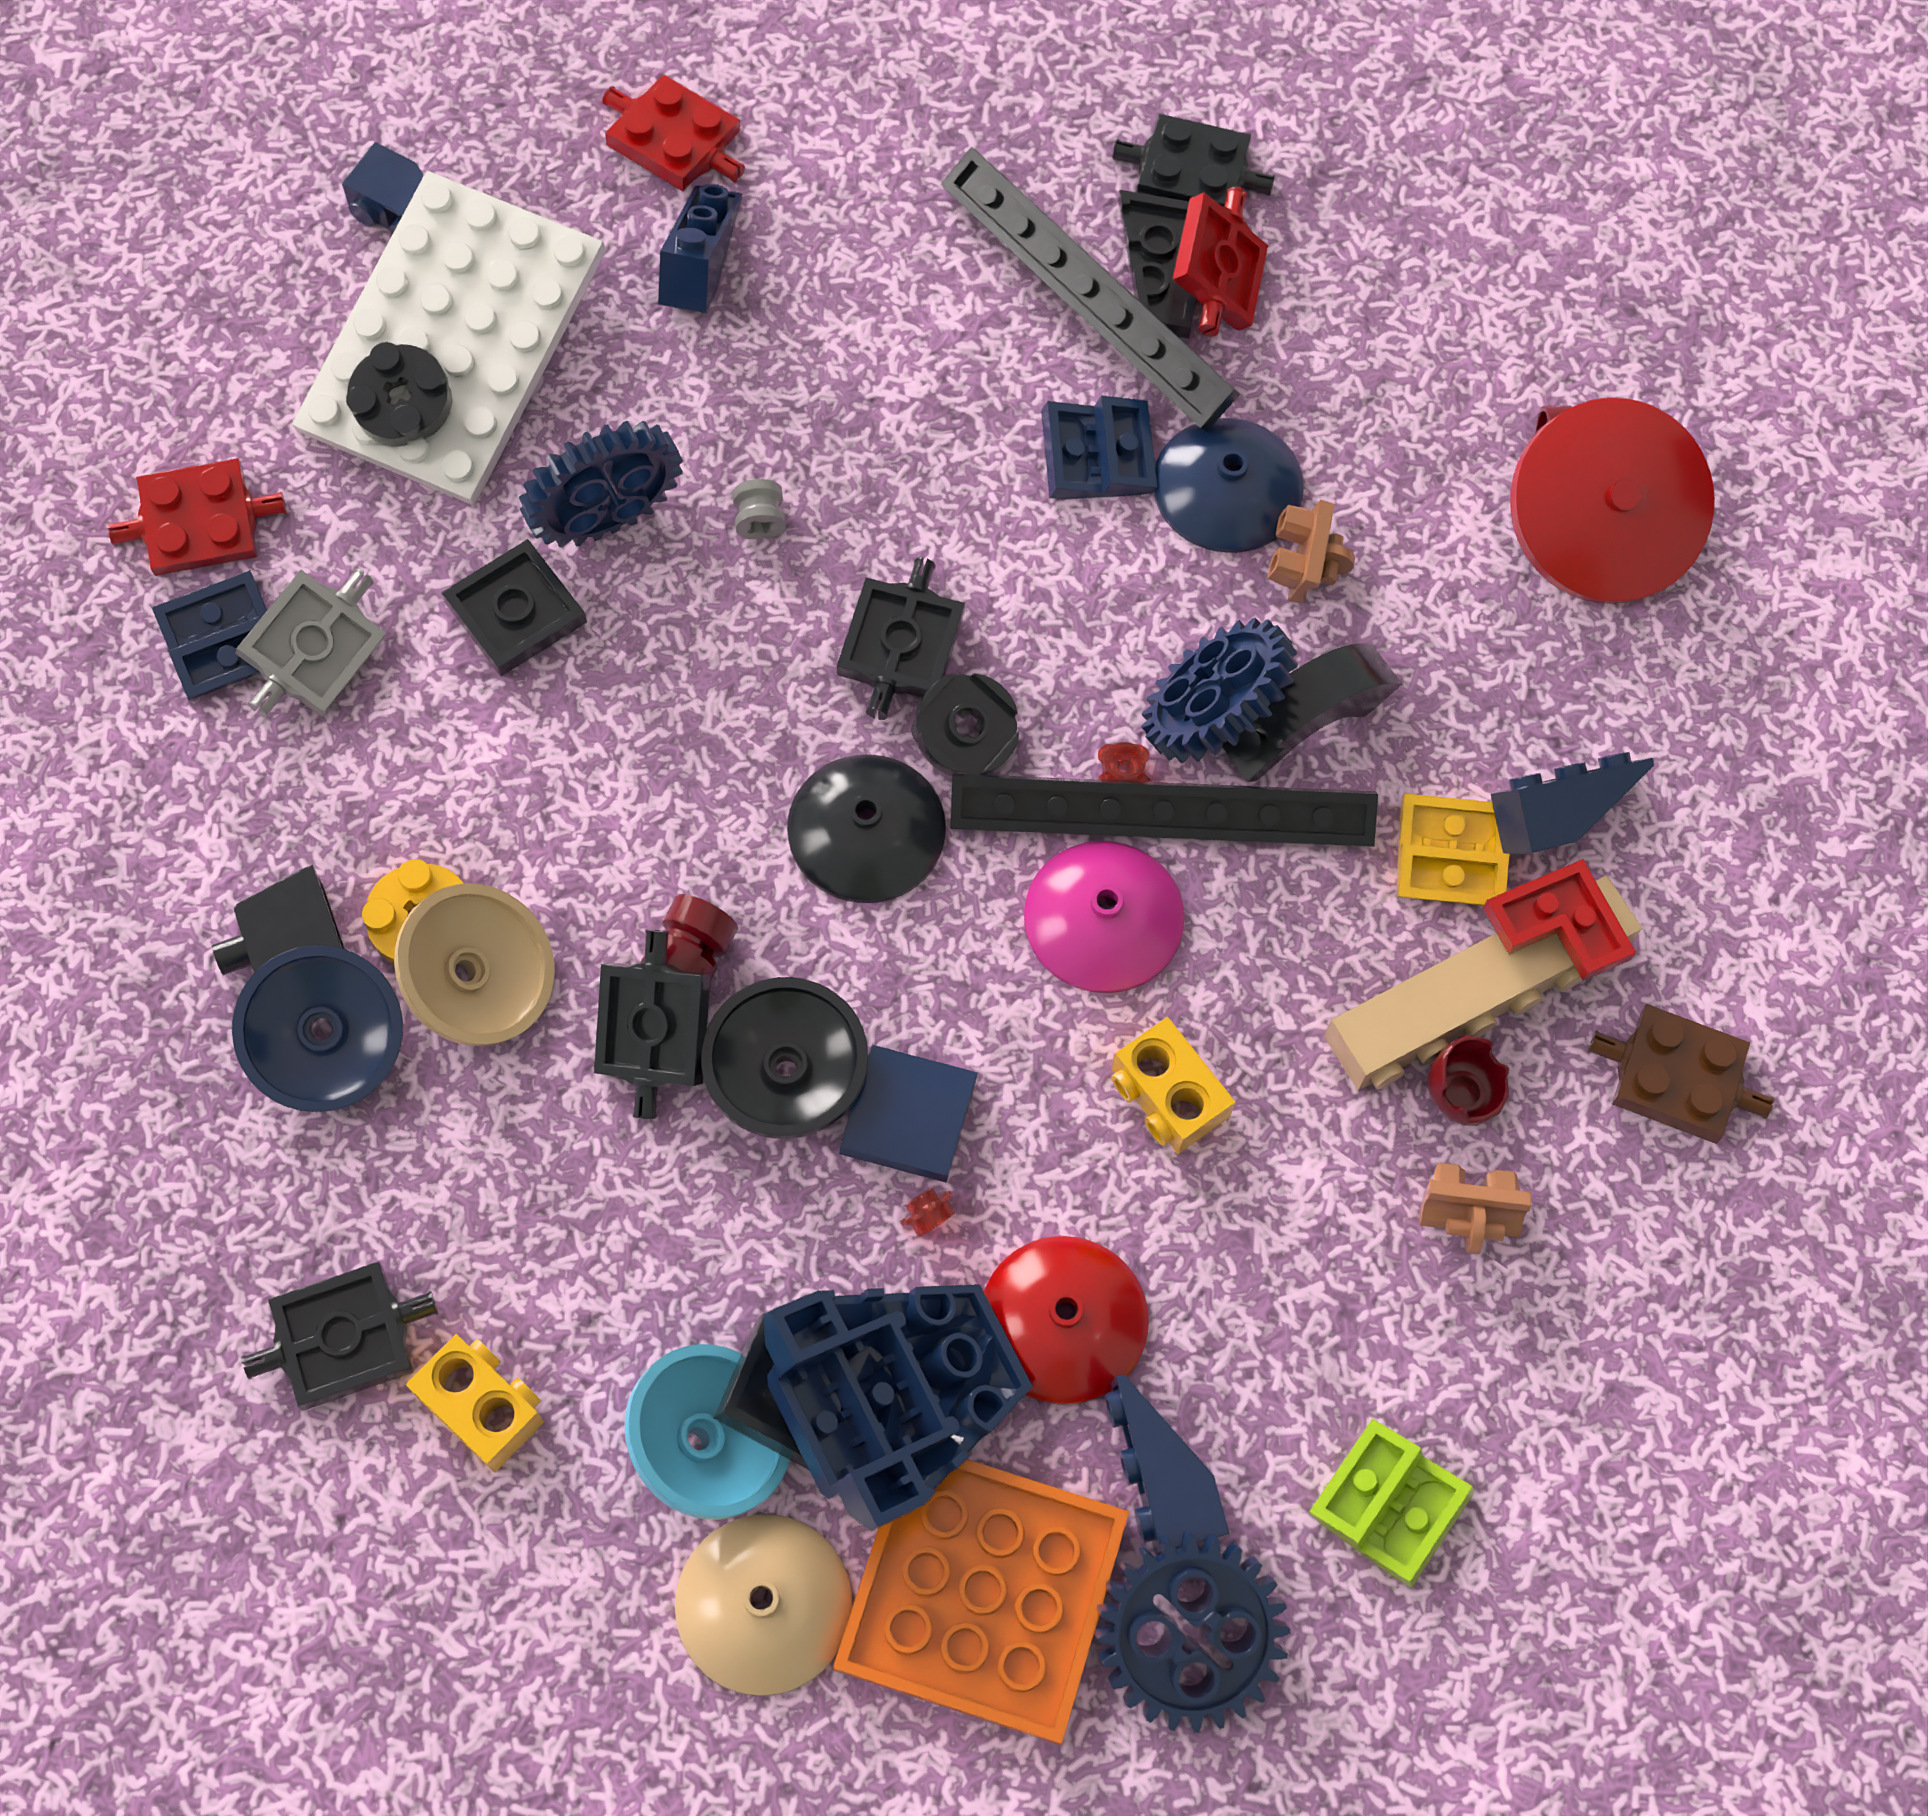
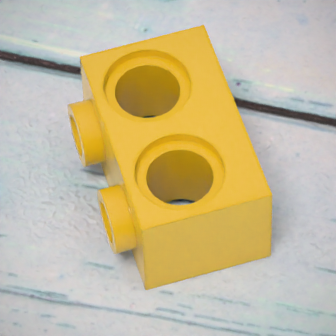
M1168 1016L1114 1055L1111 1068L1114 1072L1111 1076L1113 1085L1128 1103L1136 1100L1148 1115L1144 1119L1146 1127L1160 1145L1165 1146L1170 1143L1177 1154H1179L1230 1118L1236 1103ZM1144 1059H1154L1163 1065L1166 1072L1156 1077L1148 1076L1141 1072L1137 1064ZM1179 1101L1189 1102L1197 1108L1199 1116L1192 1120L1181 1119L1174 1114L1171 1105Z
M455 1334L405 1385L495 1473L544 1423L539 1413L535 1410L542 1401L518 1377L509 1385L494 1370L501 1363L500 1360L481 1341L476 1339L469 1346ZM459 1368L473 1370V1381L467 1389L458 1393L446 1390L447 1379L453 1371ZM501 1406L514 1409L513 1422L507 1429L501 1432H491L486 1429L487 1417L494 1409Z

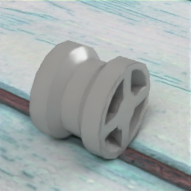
M754 479L742 482L732 491L733 505L739 510L735 517V528L739 536L746 539L776 537L783 533L786 528L785 514L779 509L783 502L782 487L777 482L766 479Z

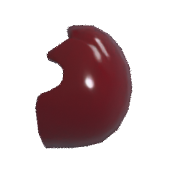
M1466 1035L1455 1040L1441 1050L1428 1069L1427 1087L1433 1102L1449 1120L1464 1126H1478L1500 1114L1509 1098L1507 1078L1509 1067L1501 1064L1492 1053L1494 1044L1488 1039Z

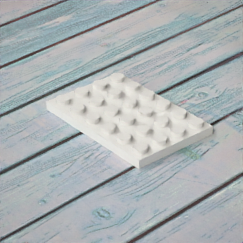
M426 171L298 411L292 426L299 433L474 506L606 252L603 241ZM382 342H391L395 345L408 344L417 346L432 354L441 365L451 389L452 406L445 423L432 436L426 439L420 436L415 440L407 441L408 445L388 446L370 438L358 424L346 404L348 384L357 365L366 356L370 355L375 345ZM406 385L395 387L389 393L391 397L390 404L396 405L400 399L408 401L411 398Z

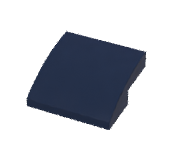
M1101 395L1095 406L1047 401L1041 411L1049 498L1081 499L1136 496L1155 492L1158 487L1147 400Z
M250 570L151 607L188 700L260 674V671L235 654L237 647L267 611Z
M872 1045L868 1055L865 1082L859 1096L852 1105L839 1154L947 1183L978 1072Z

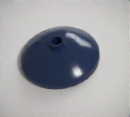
M1219 418L1208 432H1205L1196 424L1183 429L1166 444L1159 455L1155 467L1158 488L1155 490L1154 496L1158 509L1165 521L1187 541L1216 552H1247L1273 542L1279 538L1275 533L1280 514L1288 505L1301 507L1303 499L1304 481L1302 470L1290 447L1267 428L1242 419ZM1225 465H1234L1239 467L1240 470L1230 471L1225 468Z
M302 946L273 957L264 963L247 981L234 1009L232 1019L233 1046L245 1075L260 1092L271 1100L300 1111H333L353 1105L364 1099L387 1078L395 1065L402 1045V1011L397 995L387 978L365 958L349 950L334 946ZM319 1019H327L332 1025V1033L325 1040H318L312 1032L314 1023Z

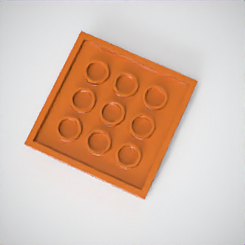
M966 1459L959 1468L950 1472L936 1487V1493L925 1505L878 1528L837 1653L833 1671L1061 1746L1099 1618L1097 1606L1103 1604L1107 1590L1105 1585L1111 1577L1129 1511Z

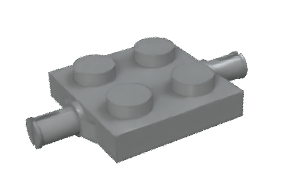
M355 569L353 575L340 591L321 585L303 570L296 574L236 649L235 654L260 671L263 678L267 681L254 698L248 702L249 707L253 711H256L266 697L269 696L258 712L260 716L266 718L285 694L288 697L298 699L323 717L386 636V632L367 619L357 605V602L369 587L374 584L373 579L368 574L358 587L354 589L364 575V571Z

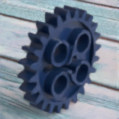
M624 421L616 431H612L607 424L604 425L598 436L592 437L587 431L583 433L581 443L577 445L571 442L564 443L566 452L563 454H549L546 456L550 465L548 467L534 468L533 473L536 479L524 482L523 486L527 493L519 496L522 507L519 509L536 539L542 537L546 545L556 540L559 547H564L573 539L576 547H579L588 537H593L594 541L600 540L604 533L611 531L614 534L620 531V526L626 523L631 526L637 524L636 517L641 514H653L654 510L651 505L667 501L668 498L664 491L678 486L674 478L683 474L680 467L683 459L669 432H663L658 424L649 428L646 421H641L632 429L630 423Z
M1252 618L1246 626L1240 620L1236 621L1230 632L1220 627L1216 632L1215 638L1210 641L1206 637H1202L1197 650L1193 652L1186 649L1183 652L1184 661L1180 664H1170L1168 666L1171 672L1168 678L1156 681L1155 684L1160 691L1147 697L1146 700L1151 706L1141 714L1146 720L1141 725V728L1147 734L1145 737L1167 760L1171 761L1176 757L1180 763H1184L1190 756L1198 762L1203 758L1208 749L1216 756L1226 741L1235 746L1238 744L1239 733L1243 730L1253 733L1256 730L1254 721L1258 717H1270L1272 712L1268 706L1285 698L1280 688L1293 683L1294 679L1289 672L1298 667V663L1293 659L1297 651L1292 646V642L1278 625L1274 626L1269 619L1260 623L1257 618Z
M1185 1532L1182 1548L1175 1549L1165 1535L1161 1537V1554L1155 1557L1143 1545L1138 1548L1143 1565L1138 1569L1124 1561L1119 1564L1128 1579L1124 1585L1107 1581L1105 1586L1116 1601L1115 1604L1098 1605L1097 1611L1102 1618L1111 1622V1625L1095 1629V1636L1098 1642L1112 1646L1098 1654V1657L1103 1667L1118 1666L1107 1679L1113 1690L1129 1685L1123 1695V1700L1129 1709L1145 1700L1142 1713L1146 1721L1151 1723L1163 1710L1165 1711V1722L1169 1730L1175 1731L1182 1716H1187L1194 1733H1199L1203 1716L1210 1715L1218 1728L1221 1729L1224 1728V1710L1231 1707L1242 1719L1247 1716L1242 1701L1247 1695L1261 1703L1266 1700L1263 1692L1257 1685L1261 1679L1270 1682L1279 1681L1280 1677L1269 1665L1270 1659H1287L1288 1653L1281 1645L1274 1642V1639L1291 1634V1631L1284 1621L1273 1619V1617L1285 1611L1287 1606L1281 1597H1267L1277 1587V1583L1271 1575L1261 1576L1256 1579L1262 1564L1255 1556L1246 1559L1240 1564L1243 1550L1237 1543H1231L1221 1554L1220 1541L1214 1534H1209L1203 1548H1198L1195 1537L1191 1532ZM1200 1577L1205 1580L1204 1591L1196 1600L1186 1602L1178 1599V1588L1187 1578ZM1162 1595L1193 1627H1200L1208 1641L1231 1660V1666L1227 1669L1222 1668L1193 1637L1189 1635L1185 1637L1176 1621L1153 1603L1154 1596ZM1234 1618H1244L1247 1620L1246 1632L1240 1639L1233 1642L1221 1640V1629L1226 1622ZM1152 1621L1164 1624V1634L1155 1644L1147 1646L1136 1642L1137 1632L1144 1624ZM1195 1662L1207 1665L1206 1675L1198 1684L1188 1686L1179 1682L1180 1674L1187 1665Z

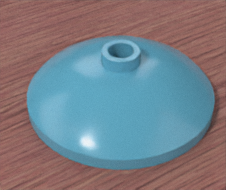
M710 1344L690 1345L673 1350L653 1363L642 1374L633 1388L628 1401L625 1415V1438L629 1456L636 1472L646 1487L659 1500L682 1514L706 1520H719L739 1516L766 1500L782 1481L790 1460L714 1419L741 1353L723 1346ZM689 1433L695 1434L700 1438L702 1442L701 1450L694 1449L688 1441Z

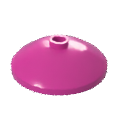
M1094 841L1075 845L1051 858L1033 879L1027 893L1024 909L1026 935L1034 954L1041 964L1061 981L1078 989L1096 993H1116L1134 989L1161 973L1170 963L1179 947L1185 919L1184 906L1179 889L1168 871L1147 853L1127 844L1110 841ZM1108 897L1114 900L1116 906L1108 910L1103 909L1098 905L1097 901L1100 898Z

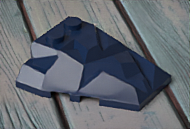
M980 1284L915 1287L910 1293L885 1294L884 1288L866 1289L861 1295L835 1296L834 1290H821L774 1308L764 1315L765 1345L774 1362L768 1374V1387L820 1493L828 1499L840 1496L848 1514L869 1531L880 1528L925 1505L936 1493V1487L950 1472L959 1468L969 1457L968 1453L982 1437L991 1433L1033 1387Z

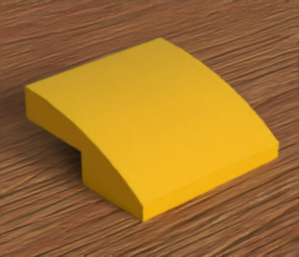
M1407 793L1401 796L1397 897L1484 906L1487 899L1507 891L1510 854L1503 853L1492 802Z

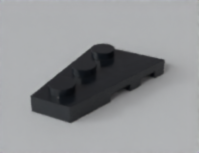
M1119 189L1118 203L1134 295L1178 337L1189 339L1197 299L1172 280L1189 202Z

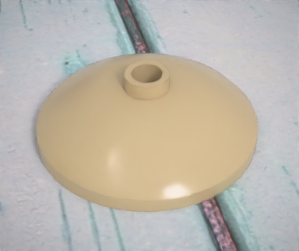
M473 883L457 884L432 893L422 900L406 917L395 945L394 966L396 979L408 1007L431 1031L458 1044L491 1046L516 1037L527 1030L540 1017L552 993L555 974L554 958L545 930L535 915L522 902L512 895L488 885ZM456 965L466 969L468 973L467 981H462L457 977L455 972Z
M770 1514L752 1515L736 1519L721 1526L707 1536L696 1547L686 1562L678 1582L675 1598V1615L679 1635L687 1653L696 1666L717 1684L734 1692L754 1696H771L795 1690L822 1673L838 1653L852 1610V1594L847 1571L832 1545L820 1533L808 1525L792 1518ZM767 1589L773 1594V1602L767 1609L758 1610L751 1605V1596L756 1590Z

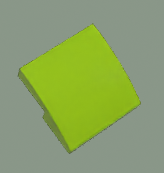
M1372 1418L1309 1513L1310 1516L1329 1531L1412 1589L1471 1500L1474 1490L1472 1485L1424 1457L1421 1447Z

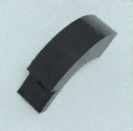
M1357 643L1343 646L1327 652L1292 671L1289 674L1294 679L1293 683L1280 688L1285 698L1268 706L1272 715L1270 717H1258L1254 721L1256 730L1253 733L1246 730L1239 733L1238 744L1235 746L1229 741L1223 743L1222 748L1247 782H1255L1297 745L1328 724L1346 717L1363 718L1403 685L1373 645Z

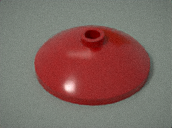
M1054 1236L1035 1240L1023 1245L1007 1256L993 1272L985 1287L984 1293L1033 1386L1026 1394L1030 1398L1058 1405H1074L1095 1400L1112 1391L1111 1382L1115 1377L1121 1375L1128 1377L1142 1356L1149 1328L1148 1307L1143 1289L1128 1265L1115 1253L1098 1243L1071 1236ZM1064 1302L1070 1303L1075 1307L1077 1315L1072 1319L1064 1320L1057 1315L1055 1311L1056 1306Z

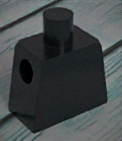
M313 865L307 866L237 903L234 907V913L241 935L212 945L215 960L223 976L252 966L255 973L273 957L302 946L327 945L345 949L323 883Z

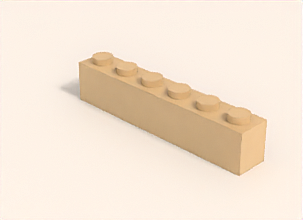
M1606 875L1596 882L1632 944L1643 928ZM1495 933L1331 1019L1324 1037L1357 1091L1372 1083L1378 1090L1402 1077L1405 1073L1402 1067L1420 1059L1423 1065L1429 1064L1435 1060L1449 1042L1464 1034L1480 1037L1497 1025L1496 1017L1509 1010H1512L1515 1016L1521 1015L1534 1008L1543 1000L1541 993L1556 985L1563 992L1576 986L1583 980L1557 934L1508 954L1498 934Z

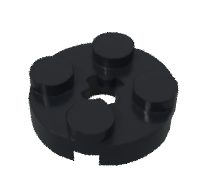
M382 342L375 345L370 355L366 356L357 365L350 377L346 396V404L362 430L373 440L395 447L408 445L407 441L415 440L420 436L426 439L435 434L445 423L452 406V393L448 378L437 359L426 350L408 344L395 345L391 342ZM406 385L411 398L408 401L400 399L396 405L390 404L391 397L389 393L395 387Z
M973 673L972 676L964 674L955 676L956 674L947 675L935 682L920 699L911 728L913 739L918 743L919 749L926 760L944 774L952 776V773L988 775L999 768L1012 755L1017 746L1019 731L1017 732L1015 716L1018 712L1015 702L1001 684L986 675ZM956 714L963 719L969 715L975 717L977 722L973 728L978 733L977 737L973 738L968 734L962 736L956 730L958 725L954 721Z

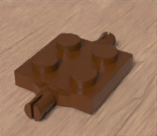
M1646 1004L1642 1009L1635 1032L1629 1037L1627 1042L1605 1035L1597 1030L1592 1036L1588 1052L1618 1062L1619 1082L1612 1105L1715 1144L1724 1136L1729 1115L1735 1107L1761 1116L1764 1119H1767L1773 1107L1774 1097L1743 1087V1067L1750 1046L1748 1041Z

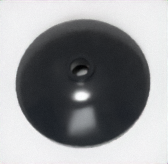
M862 754L844 757L826 764L814 772L802 784L789 810L787 834L790 851L795 863L813 885L838 899L856 903H876L900 897L917 887L927 878L941 856L946 837V821L939 796L928 780L918 771L890 757ZM862 809H871L876 813L873 818L863 820L856 815Z
M777 977L758 981L744 987L720 1006L707 1027L701 1050V1066L706 1088L712 1100L730 1121L744 1130L759 1136L793 1139L808 1136L827 1128L851 1108L865 1082L868 1068V1046L859 1018L849 1004L837 993L810 980L794 977ZM790 1061L794 1063L797 1067L796 1071L790 1076H781L776 1071L777 1066L781 1062Z

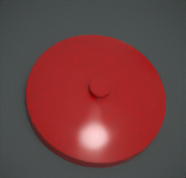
M1617 397L1589 400L1575 405L1560 413L1540 428L1528 442L1517 462L1510 493L1511 518L1517 540L1524 554L1538 573L1559 590L1573 597L1590 602L1609 604L1635 601L1656 594L1682 577L1695 563L1708 540L1715 507L1714 485L1707 460L1687 429L1675 418L1653 405L1638 400Z

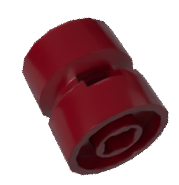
M688 894L677 895L662 921L664 929L669 931L666 964H671L682 971L711 974L712 979L717 970V963L713 958L725 955L738 931V924L731 916L712 903Z

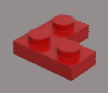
M1584 859L1487 899L1483 906L1508 954L1557 934L1583 981L1630 961L1636 954L1635 949Z

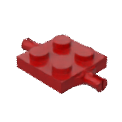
M664 74L643 95L634 99L614 86H610L609 90L605 91L602 103L622 114L605 132L606 145L681 191H684L698 176L712 169L729 178L734 183L743 175L745 165L724 154L726 146L740 132V119Z
M1232 187L1227 190L1224 207L1220 206L1205 192L1191 198L1188 205L1172 280L1202 303L1203 311L1198 332H1203L1202 335L1206 337H1215L1219 334L1221 319L1239 331L1253 324L1268 245L1255 235L1244 221L1243 211L1247 192H1243L1244 189L1239 187Z
M239 458L136 476L140 498L138 519L113 524L108 523L107 527L112 545L143 539L148 549L151 571L155 576L257 557L254 538L257 518L282 513L286 514L287 509L282 492L252 498L246 488L243 466Z

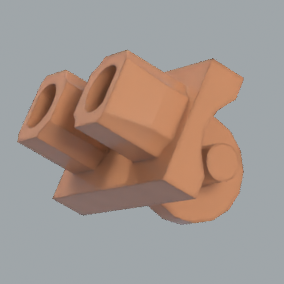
M1320 499L1312 510L1288 505L1278 518L1276 536L1298 543L1297 552H1293L1279 547L1270 561L1267 579L1290 588L1288 601L1303 604L1308 590L1317 588L1320 582L1326 585H1334L1337 580V574L1342 575L1353 570L1355 555L1349 548L1343 546L1344 537L1337 533L1329 535L1335 506L1333 503Z
M1439 1163L1436 1165L1432 1180L1429 1181L1420 1208L1419 1225L1444 1228L1448 1235L1464 1236L1466 1253L1480 1254L1484 1239L1503 1241L1504 1236L1520 1237L1525 1215L1531 1208V1192L1520 1190L1518 1177L1515 1172L1494 1170L1487 1173L1483 1186L1465 1184V1170L1460 1165Z

